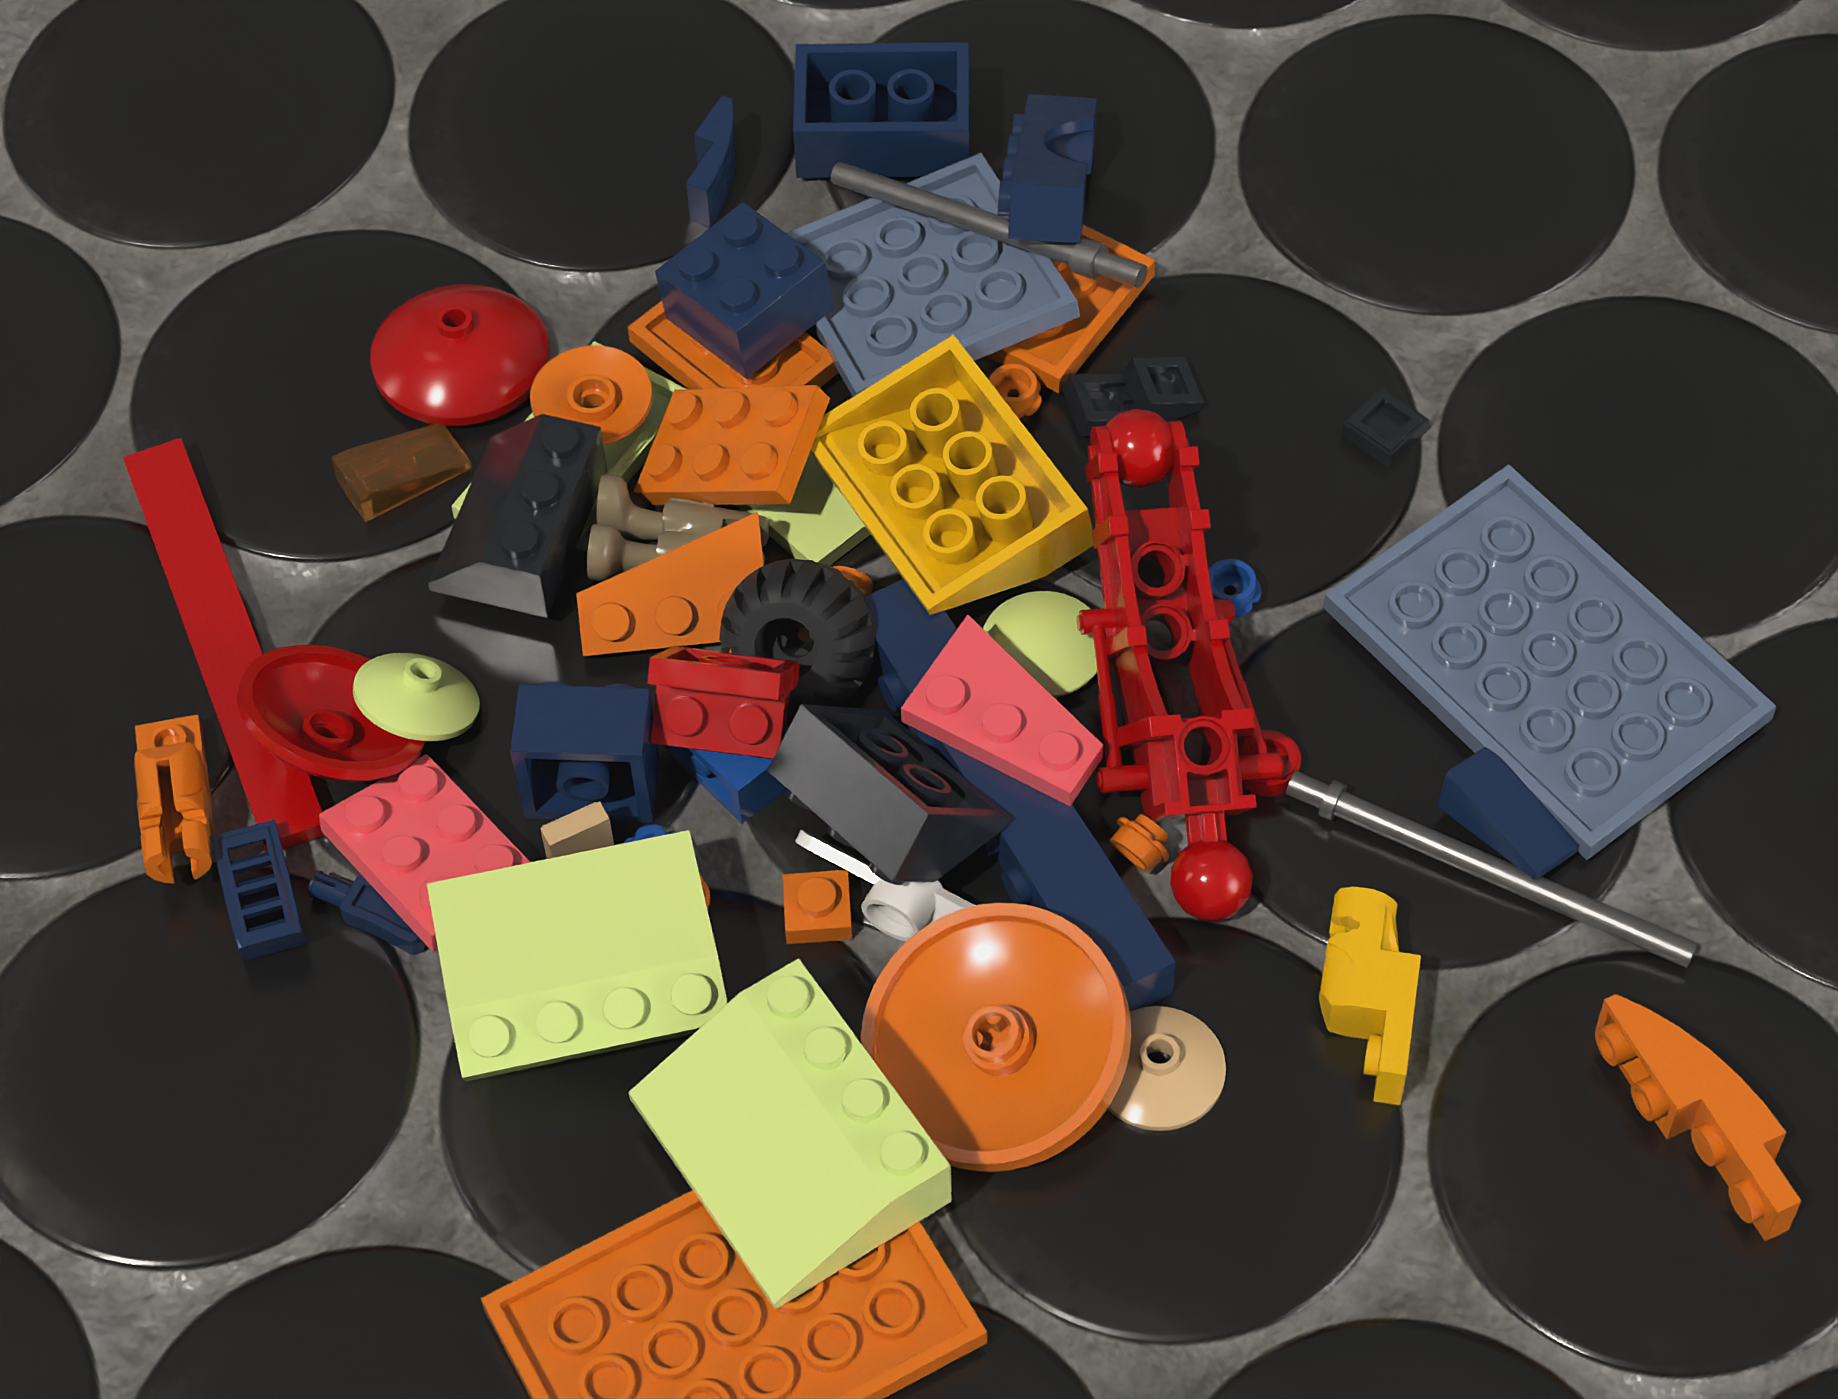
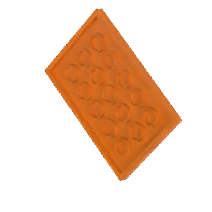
M693 1190L480 1298L486 1315L531 1399H884L987 1344L986 1329L920 1221L775 1310Z

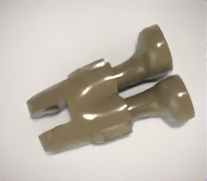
M602 474L597 497V524H593L591 527L588 543V578L594 581H605L753 513L718 508L716 505L704 501L701 503L670 497L669 501H665L663 512L644 509L632 502L627 483L622 477L613 474ZM758 515L761 545L763 547L767 544L769 538V520L764 516ZM658 540L657 545L637 543L633 541ZM762 551V554H763V564H764V562H765V555H764V553H763V551Z

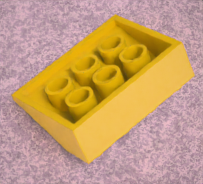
M954 334L823 416L810 452L929 615L1043 578L1093 546V529L1088 508Z

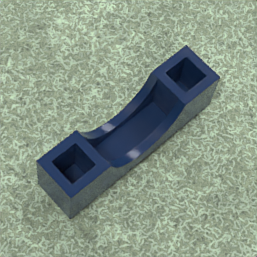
M1028 94L1024 114L1014 113L1012 135L1009 136L1008 156L1005 157L1003 180H1000L998 216L1009 217L1008 239L1065 243L1081 242L1084 222L1086 175L1091 174L1094 156L1097 98Z

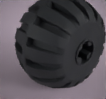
M786 559L758 568L744 578L735 588L726 603L721 619L719 636L721 652L729 653L731 649V652L736 654L800 661L798 686L790 692L787 715H796L801 704L837 707L858 690L868 675L874 660L876 645L875 623L870 605H867L862 591L852 580L849 581L844 577L841 571L825 563L821 564L813 560ZM799 623H802L809 630L810 639L807 642L801 641L797 637L800 629Z

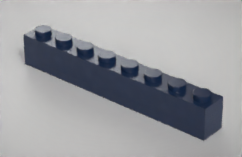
M904 579L863 597L867 605H870L875 623L876 645L872 665L880 676L878 677V685L881 694L893 712L901 709L957 630L945 611L929 615ZM908 725V730L1011 816L1006 827L983 844L979 850L985 857L995 856L1003 869L1001 872L1002 881L1013 903L1030 905L1050 911L1065 918L1086 933L1102 950L1116 971L1128 1001L1129 1012L1144 1008L1172 994L1176 961L1074 806H1068Z

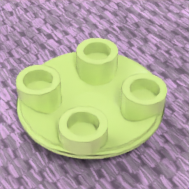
M1034 591L1020 594L997 607L983 627V630L1056 700L1059 696L1070 694L1082 688L1097 674L1093 634L1081 635L1077 628V615H1079V611L1090 608L1069 595L1052 591Z

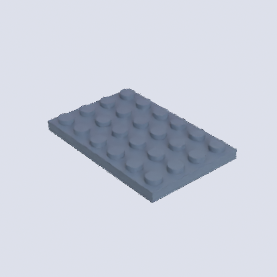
M1509 464L1325 594L1323 608L1474 753L1487 747L1498 755L1579 844L1578 852L1586 860L1770 722L1776 709V705Z

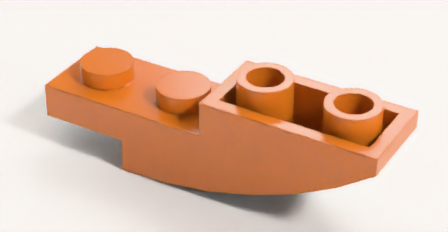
M1617 994L1604 999L1595 1029V1040L1600 1053L1607 1063L1611 1066L1618 1065L1630 1083L1631 1095L1640 1114L1647 1121L1654 1120L1666 1139L1691 1129V1139L1699 1157L1708 1166L1715 1165L1729 1186V1197L1735 1211L1744 1222H1753L1765 1241L1788 1231L1801 1200L1775 1163L1786 1131L1765 1103L1732 1068L1708 1047L1679 1026L1650 1009Z

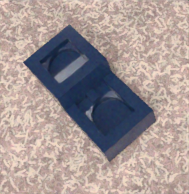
M723 95L694 134L697 168L686 182L690 221L708 228L712 227L726 202L736 168L737 148L733 104L731 98Z

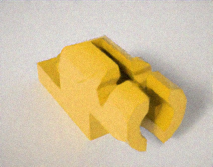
M1362 887L1340 888L1334 895L1329 930L1330 938L1325 952L1319 993L1321 1011L1328 1031L1347 1037L1368 1040L1363 1074L1376 1076L1373 1101L1400 1105L1407 1074L1421 955L1399 952L1396 925L1398 904L1393 898L1374 889Z

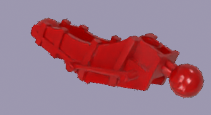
M1131 409L1118 413L1107 422L1106 426L1092 427L1090 433L1091 446H1088L1087 450L1089 463L1085 466L1087 484H1091L1095 519V529L1092 530L1094 549H1098L1104 606L1101 609L1080 610L1079 615H1077V628L1081 635L1093 634L1100 692L1098 697L1107 767H1099L1096 773V784L1101 793L1139 790L1144 814L1155 823L1167 819L1185 818L1188 846L1179 852L1171 867L1170 886L1176 902L1187 914L1198 920L1217 922L1231 918L1244 907L1251 894L1253 874L1245 855L1238 847L1227 842L1224 816H1234L1256 808V795H1243L1242 781L1280 778L1284 771V762L1279 752H1268L1246 682L1243 681L1230 641L1228 623H1232L1235 617L1234 604L1230 598L1213 599L1204 541V532L1211 528L1209 509H1201L1193 473V470L1200 465L1198 446L1189 447L1185 429L1180 420L1166 421L1155 412ZM1167 477L1170 508L1125 511L1120 484L1129 487L1145 488L1158 484ZM1140 559H1153L1161 565L1165 574L1162 587H1150L1140 579L1138 574ZM1147 621H1159L1169 629L1171 645L1167 651L1156 650L1149 645L1145 627ZM1185 651L1186 663L1190 672L1199 716L1181 719L1180 714L1168 715L1151 667L1155 668L1165 665ZM1109 661H1112V669L1115 674L1125 726L1119 728L1114 693H1112ZM1189 732L1199 733L1205 738L1209 761L1205 766L1191 762L1185 754L1184 740ZM1247 737L1252 754L1239 755L1237 739ZM1121 749L1124 751L1131 750L1134 764L1122 765Z

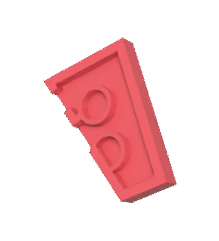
M969 615L963 620L901 707V720L903 723L1068 806L1072 805L1103 759V744Z

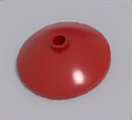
M458 284L435 288L419 294L400 305L383 321L377 330L370 353L374 381L378 390L389 404L413 419L445 426L481 423L495 419L517 408L530 397L531 387L536 375L550 361V346L546 327L537 312L530 305L506 291L472 284Z
M321 645L281 647L268 651L253 660L241 678L237 692V706L248 730L273 756L307 774L345 782H363L388 777L412 765L419 758L426 741L407 739L389 733L372 723L359 710L353 697V683L358 670L371 659L357 653Z

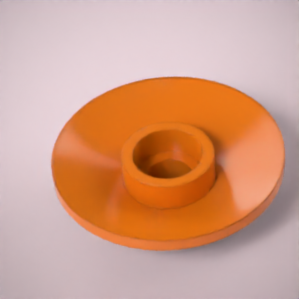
M582 346L557 355L541 368L531 387L530 402L534 417L545 414L601 427L603 445H607L625 438L642 424L651 408L652 386L649 375L643 365L628 353L607 346Z

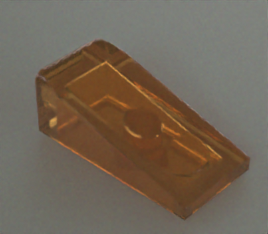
M439 424L353 447L331 457L337 482L365 522L472 469V463L446 426Z

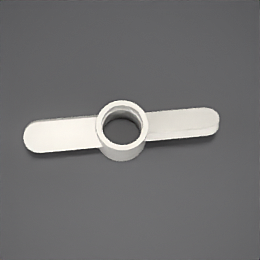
M801 829L795 840L802 847L873 883V887L861 905L862 912L872 925L895 939L908 941L913 935L933 921L955 911L976 906L943 889L938 880L935 882H905L903 885L888 883L871 872L868 862Z

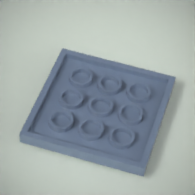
M982 153L906 183L998 215L1000 181ZM873 197L787 232L789 236L825 261L834 309L812 327L823 346L828 350L835 367L853 397L953 334L975 361L1080 317L1076 297L1050 258Z

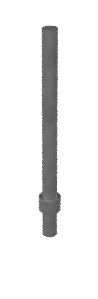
M843 162L836 163L831 173V182L835 185L1069 264L1071 272L1094 280L1104 276L1140 288L1147 276L1146 265L1109 253L1106 245L1086 238H1081L1080 243L1008 239V218L1000 217L997 214Z

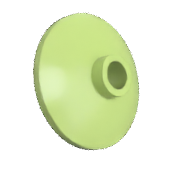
M391 653L375 657L361 666L353 683L352 691L355 703L367 719L389 733L417 741H442L465 733L475 723L480 708L478 693L465 675L443 661L420 654Z

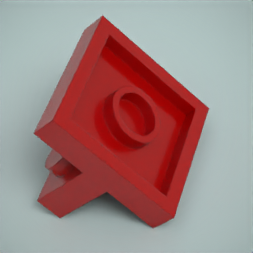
M673 646L650 657L647 684L656 685L651 743L773 759L785 736L789 695L798 686L800 661Z

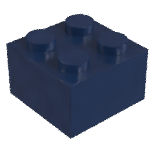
M744 202L655 271L666 319L746 379L834 309L825 261Z
M557 681L544 682L540 685L519 684L510 753L524 818L559 819L600 801L610 822L653 823L660 755L658 744L651 743L653 709L650 689L634 688L626 684H610L605 687L570 686Z

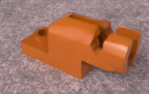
M199 715L136 725L137 752L135 753L134 767L145 871L149 877L156 881L175 884L173 854L184 850L186 856L190 857L192 875L194 880L208 872L211 867V835L216 834L204 733Z

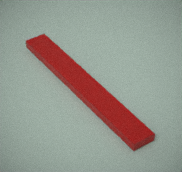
M179 438L124 456L123 460L256 824L275 819L283 850L324 836V833L321 831L319 818L322 810L308 774L287 765L268 752L251 734L240 716L237 706V692L241 678L248 665L262 655V651L182 439ZM265 840L263 841V844L265 846L266 852H268V847Z

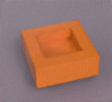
M848 870L782 874L787 944L852 940Z

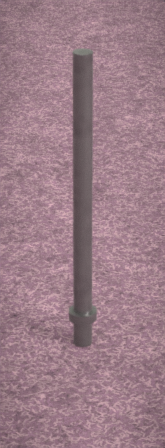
M1295 771L1290 779L1286 794L1319 808V816L1332 821L1335 816L1340 817L1685 968L1690 963L1697 943L1542 876L1534 880L1512 863L1347 793V785L1333 780L1329 785L1299 771Z

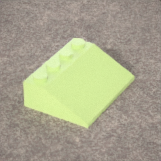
M690 830L427 883L461 1075L466 1082L694 1034L728 1004Z
M799 958L740 992L628 1092L634 1106L775 1310L951 1202V1165Z

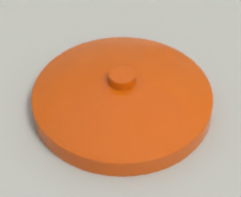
M991 903L972 906L947 914L918 931L898 949L881 971L867 1001L862 1021L861 1044L951 1166L972 1171H1008L1042 1162L1062 1152L1086 1134L1101 1118L1117 1093L1126 1071L1131 1045V1018L1128 1001L1116 971L1102 950L1079 927L1059 915L1034 906L1017 903Z

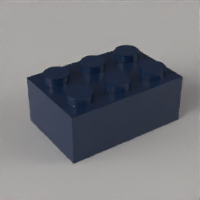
M969 42L796 44L793 116L796 178H831L832 170L838 162H843L884 177H923L969 158Z

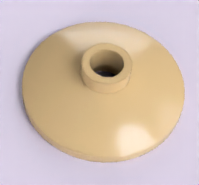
M1152 1006L1130 1011L1131 1045L1128 1063L1120 1087L1107 1109L1127 1124L1152 1131L1179 1129L1201 1119L1218 1101L1225 1083L1226 1061L1217 1037L1205 1023L1182 1010ZM1152 1052H1163L1170 1055L1171 1059L1166 1063L1158 1064L1152 1062L1147 1055Z

